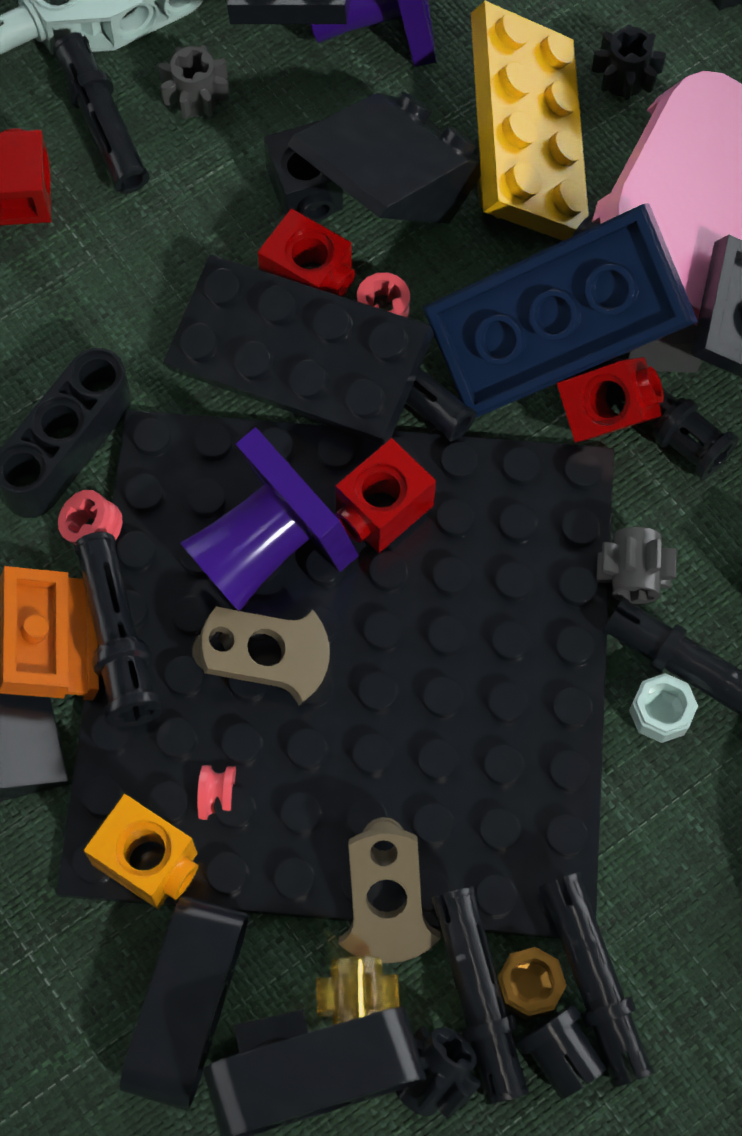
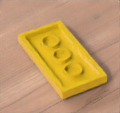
M484 1L471 12L483 212L565 241L573 236L578 226L589 216L574 40Z

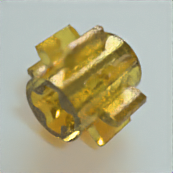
M355 956L334 959L330 961L331 978L316 979L318 1017L332 1016L333 1025L386 1009L400 1007L398 975H383L382 959L379 957Z

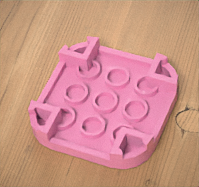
M701 71L685 77L658 96L646 110L652 116L613 190L597 202L592 220L596 224L603 223L641 204L649 203L697 321L714 242L728 234L742 240V84L724 73Z

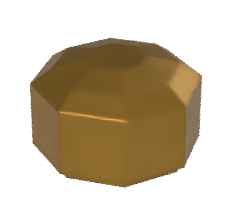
M537 947L511 953L497 977L505 1008L525 1020L552 1013L566 988L559 960Z

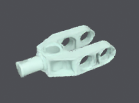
M19 0V7L0 15V55L34 38L39 42L43 41L50 53L54 54V43L62 36L79 32L82 36L85 35L87 37L92 52L117 50L190 14L200 6L203 0ZM137 7L131 14L124 17L130 10Z

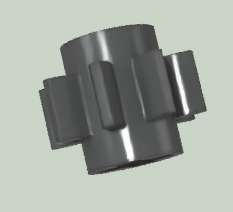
M206 45L201 47L175 48L176 53L173 55L170 64H159L162 83L160 89L164 106L176 103L183 119H187L189 116H213V109L216 107L217 101H227L230 98L228 80H226L228 74L225 58L213 61Z
M645 527L623 528L614 533L613 543H602V552L598 553L597 582L612 583V597L620 602L624 597L629 599V602L632 604L654 602L660 598V588H671V579H676L677 549L661 548V534L656 530Z

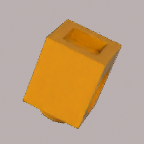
M126 794L122 796L83 850L94 867L158 910L168 896L174 900L178 899L187 889L198 870V864L193 862L198 854L193 839ZM156 842L165 847L164 857L156 867L150 870H137L130 866L131 854L140 844Z

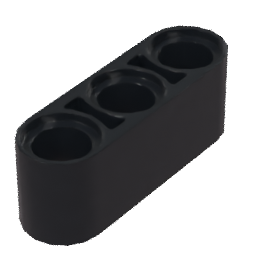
M91 348L76 356L0 449V493L7 508L14 514L23 518H35L47 513L57 503L126 415V410H129L131 406V392L121 358L113 351L105 348ZM98 382L113 383L108 389L101 392L88 390ZM63 427H73L76 429L72 435L63 439L51 437L55 431ZM28 473L39 475L37 480L31 485L25 487L13 486L15 480L22 475Z
M186 895L180 897L175 907L125 1060L120 1080V1091L186 1111L190 1109L203 1074V1068L209 1055L243 945L249 920L248 913Z
M404 1007L386 1009L221 1059L203 1068L220 1136H254L387 1095L426 1080Z

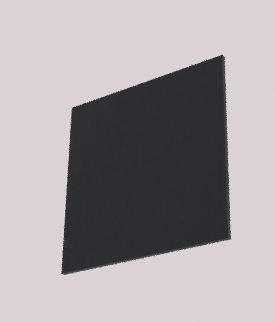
M126 410L113 504L122 513L123 524L121 532L116 539L115 548L128 594V602L137 638L142 639L151 650L152 660L148 665L154 693L162 697L164 711L157 718L138 726H109L105 722L104 708L108 704L102 676H99V690L93 701L84 700L57 896L149 904L94 867L83 851L122 796L126 794L193 839L198 853L193 862L198 864V870L182 895L241 912L353 922L349 839L363 833L367 824L374 819L385 817L397 821L404 831L417 835L422 912L427 923L435 929H441L431 897L473 886L479 916L485 933L560 939L543 892H540L539 886L557 880L564 901L569 907L571 901L562 878L577 872L582 874L583 878L581 879L596 919L607 635L602 631L608 623L609 583L597 582L598 553L602 552V543H611L614 448L462 436L455 442H450L445 435L394 431L391 438L436 480L434 506L380 553L365 539L358 543L350 538L359 556L341 572L337 570L314 542L309 539L262 583L240 610L285 620H299L306 617L313 609L321 620L330 646L328 669L317 690L298 706L295 698L283 688L205 674L203 669L196 664L192 655V647L195 639L201 634L205 621L215 607L237 609L201 569L180 542L214 523L262 486V483L236 446V443L255 427L334 515L337 513L335 485L384 444L325 425ZM374 493L365 499L370 505L375 507H387L396 502L391 495L386 493ZM216 632L209 642L215 650L225 652L223 645L217 641L219 632ZM256 634L249 638L247 643L248 652L256 663L263 666H273L280 662L281 648L273 637L266 634ZM211 765L216 773L225 772L227 766H236L235 784H233L231 811L222 810L221 801L217 797L214 804L215 813L210 814L207 820L199 819L197 797L199 775L202 766ZM382 840L376 842L373 846L378 850L386 851L393 848L394 844ZM156 842L140 844L131 854L130 866L137 870H150L156 867L164 857L165 847ZM393 880L378 881L367 892L370 904L379 911L385 912L394 911L401 907L407 896L401 884ZM168 896L161 906L176 907L180 897L174 900Z

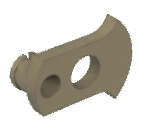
M215 607L205 621L201 634L194 641L192 655L196 664L203 669L205 674L283 688L295 698L299 706L322 683L328 669L330 646L325 628L313 609L302 619L285 620ZM216 632H219L217 641L223 645L225 652L215 650L209 642ZM256 634H266L273 637L281 648L280 662L273 666H263L256 663L248 652L247 643L249 638Z
M381 817L374 819L367 824L363 833L349 839L354 919L348 931L339 937L338 944L351 954L367 961L376 963L403 962L428 951L439 941L441 935L440 931L427 923L422 912L417 835L404 831L402 826L391 818ZM385 840L393 843L394 847L390 850L382 851L376 849L373 845L378 841ZM381 880H393L401 884L405 889L406 900L401 907L394 911H379L368 901L367 892L370 887Z

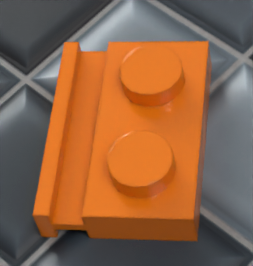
M4 566L0 576V694L63 699L66 694L82 695L83 700L93 701L99 690V676L94 672L92 658L94 657L95 650L98 648V642L83 579L70 578L68 572Z

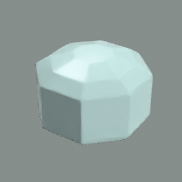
M664 673L642 681L629 711L638 733L663 743L685 735L698 708V704L688 683Z

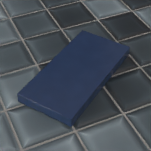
M649 203L641 204L423 307L461 402L475 410L476 418L698 322Z

